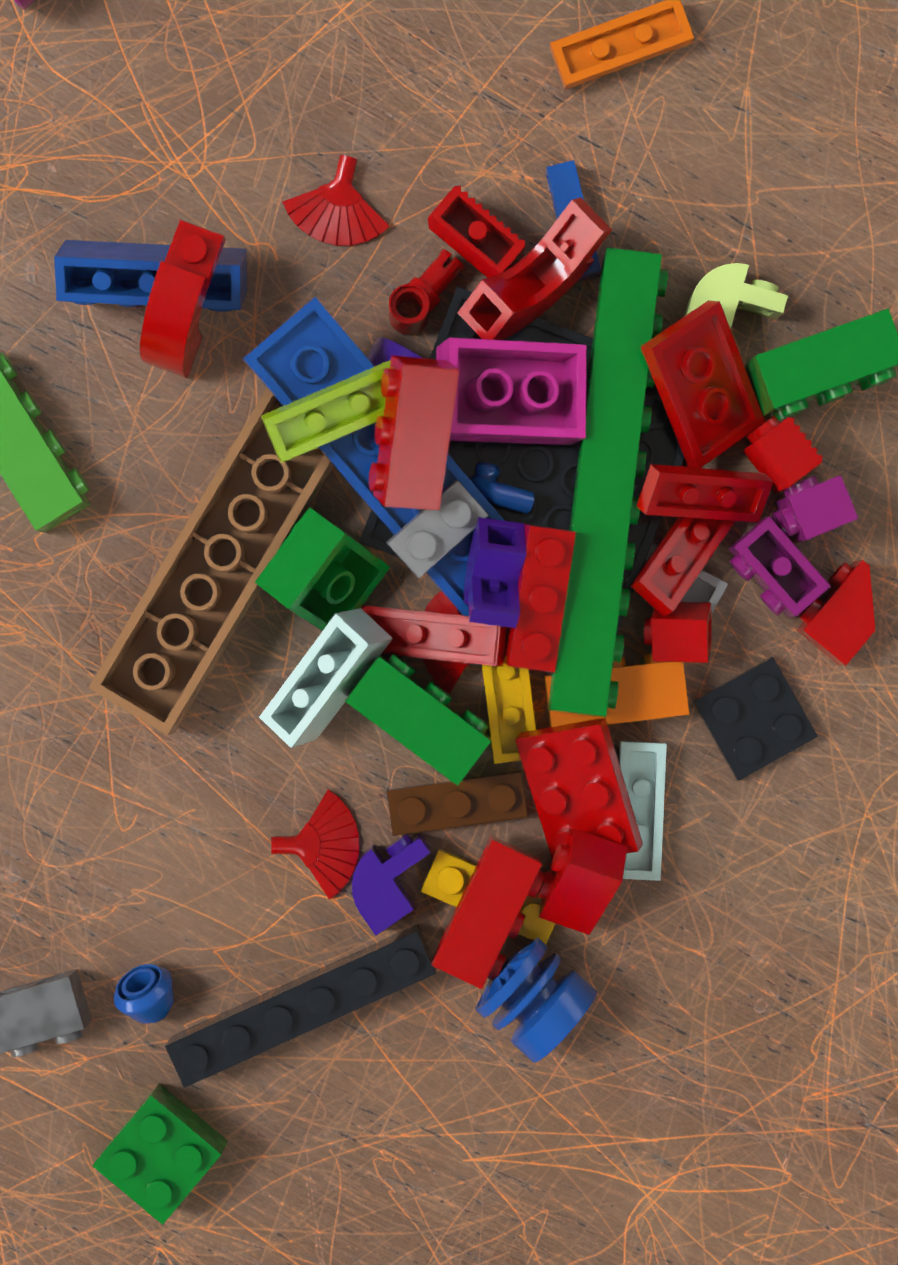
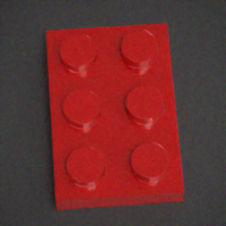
M706 301L641 346L688 467L702 468L765 422L720 301Z
M606 718L521 732L516 737L515 742L552 860L560 843L566 845L575 829L627 846V853L639 852L643 842Z

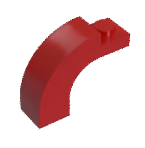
M581 197L571 200L545 236L524 258L508 270L482 279L457 313L481 339L504 340L512 336L548 310L581 278L595 261L592 255L612 229Z
M183 220L179 221L164 262H160L144 315L140 337V357L144 363L188 379L203 338L199 333V320L209 284L226 241L223 235Z

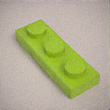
M391 360L261 415L281 463L373 424L377 421L378 416H384L386 397H383L381 393V380L384 369L390 368Z

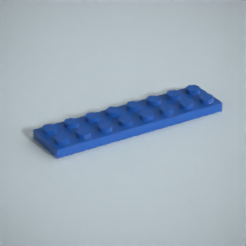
M316 297L243 358L282 406L374 367ZM376 422L319 446L318 448L393 535L422 510L384 507L373 495L374 491L370 490V467L373 462L377 463L380 446L375 441ZM447 454L442 491L453 481L458 480L489 515L486 518L504 521L450 455ZM475 528L426 572L463 616H469V605L464 604V586L469 550Z

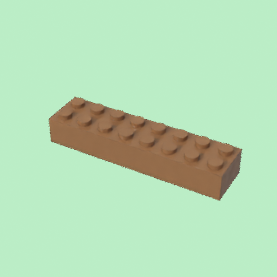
M268 388L264 391L88 687L166 735L177 731L261 590V587L255 583L256 579L292 532L294 525L309 509L334 467L318 447L281 463L261 418V415L282 407V404Z

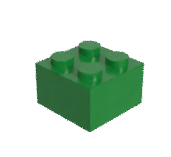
M309 507L303 517L294 525L292 532L268 562L255 583L290 611L323 631L336 613L361 608L390 566Z
M159 1083L105 1147L92 1166L163 1225L222 1155L228 1140Z

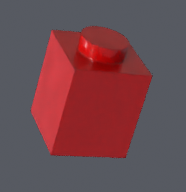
M680 602L674 612L663 616L654 609L652 618L646 617L644 621L645 645H652V661L708 663L713 645L712 603Z

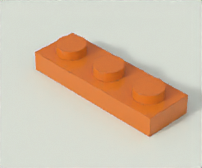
M664 0L550 42L549 48L563 87L567 90L692 44L694 35L681 0Z

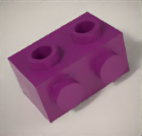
M815 475L784 489L786 498L774 502L778 511L772 514L774 522L787 537L789 536L793 544L811 539L859 519L841 475L820 484Z
M770 516L761 519L728 548L729 552L734 556L729 561L731 566L745 581L748 582L753 578L764 590L759 597L776 616L783 612L786 617H796L831 587Z

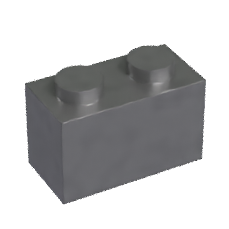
M77 969L0 991V1054L10 1051L12 1057H18L38 1050V1042L54 1038L55 1044L58 1045L82 1037L81 1030L91 1023L92 1018Z

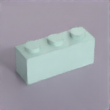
M361 608L336 613L259 718L291 748L317 740L393 638Z

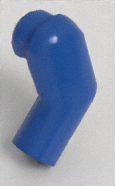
M486 462L476 464L475 474L471 476V482L485 498L494 505L525 514L531 511L534 503V493L532 491L496 482L500 474V469L497 465Z

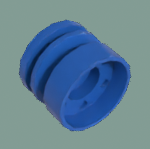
M538 937L527 944L522 950L513 953L504 962L498 976L494 980L488 981L483 995L475 1006V1010L483 1018L489 1016L502 1006L492 1022L493 1027L497 1030L504 1028L517 1019L520 1023L516 1027L510 1041L533 1063L540 1061L548 1055L570 1033L587 1012L597 994V991L574 970L564 974L555 981L552 977L561 961V958L556 953L551 954L538 965L548 947Z

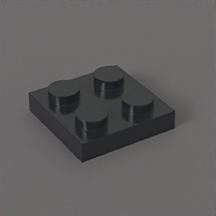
M769 657L692 701L735 779L738 781L818 737L773 657Z

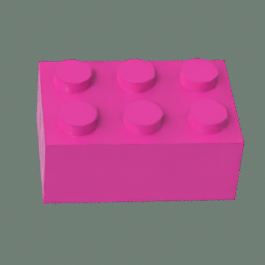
M448 338L436 347L437 360H447L459 369L450 441L572 445L586 438V345Z

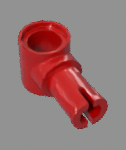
M446 249L440 251L438 257L419 278L413 277L408 284L400 285L393 290L389 297V320L397 332L403 335H414L422 331L428 323L429 314L440 302L439 295L459 272L461 273L464 270L463 264L456 257L451 261L450 257L452 254ZM411 301L418 304L422 311L416 317L404 318L396 309L403 302Z

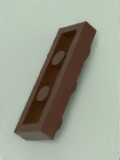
M521 771L466 778L458 786L451 781L388 789L386 791L393 836L528 817Z

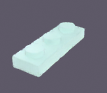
M620 741L619 765L643 842L639 852L626 854L623 879L661 881L666 743Z

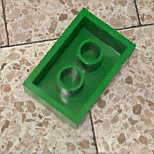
M889 308L755 355L744 367L763 417L773 414V416L776 415L779 421L787 417L802 413V410L809 408L807 402L816 399L820 407L840 400L845 395L852 393L851 386L859 384L861 391H865L897 377L895 369L898 368V333Z
M392 654L389 659L383 655L378 656L345 702L458 786L490 744L491 736L486 733L489 724L468 708L461 714L451 707L449 702L452 700V696L434 682L430 681L425 687L411 677L416 669L398 655Z

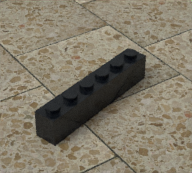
M419 924L414 925L174 1034L165 1045V1048L183 1087H188L436 974L437 968L431 966L433 955Z

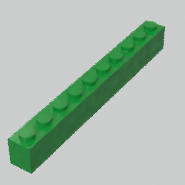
M606 247L602 259L586 391V438L580 441L569 530L576 532L556 669L555 672H552L547 711L606 717L607 708L615 709L618 681L611 680L613 662L621 663L624 646V635L616 634L618 616L626 617L630 595L629 589L622 588L624 570H632L635 555V543L627 541L629 525H637L640 509L637 507L639 497L633 496L635 478L643 479L646 463V451H638L640 433L649 432L652 406L644 405L646 387L653 388L655 384L641 346L660 334L662 330L663 315L655 314L657 297L665 296L668 280V269H660L662 254Z

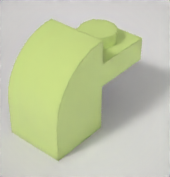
M725 264L713 269L700 280L688 300L684 316L706 301L712 300L720 301L730 329L736 309L777 320L784 312L788 295L778 293L779 287L767 281L752 280L751 285L744 283L749 267L747 264Z

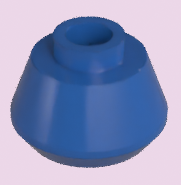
M144 964L131 969L119 980L114 994L116 1008L138 1023L147 1024L161 1021L167 1016L174 1002L172 976L165 967L154 964Z

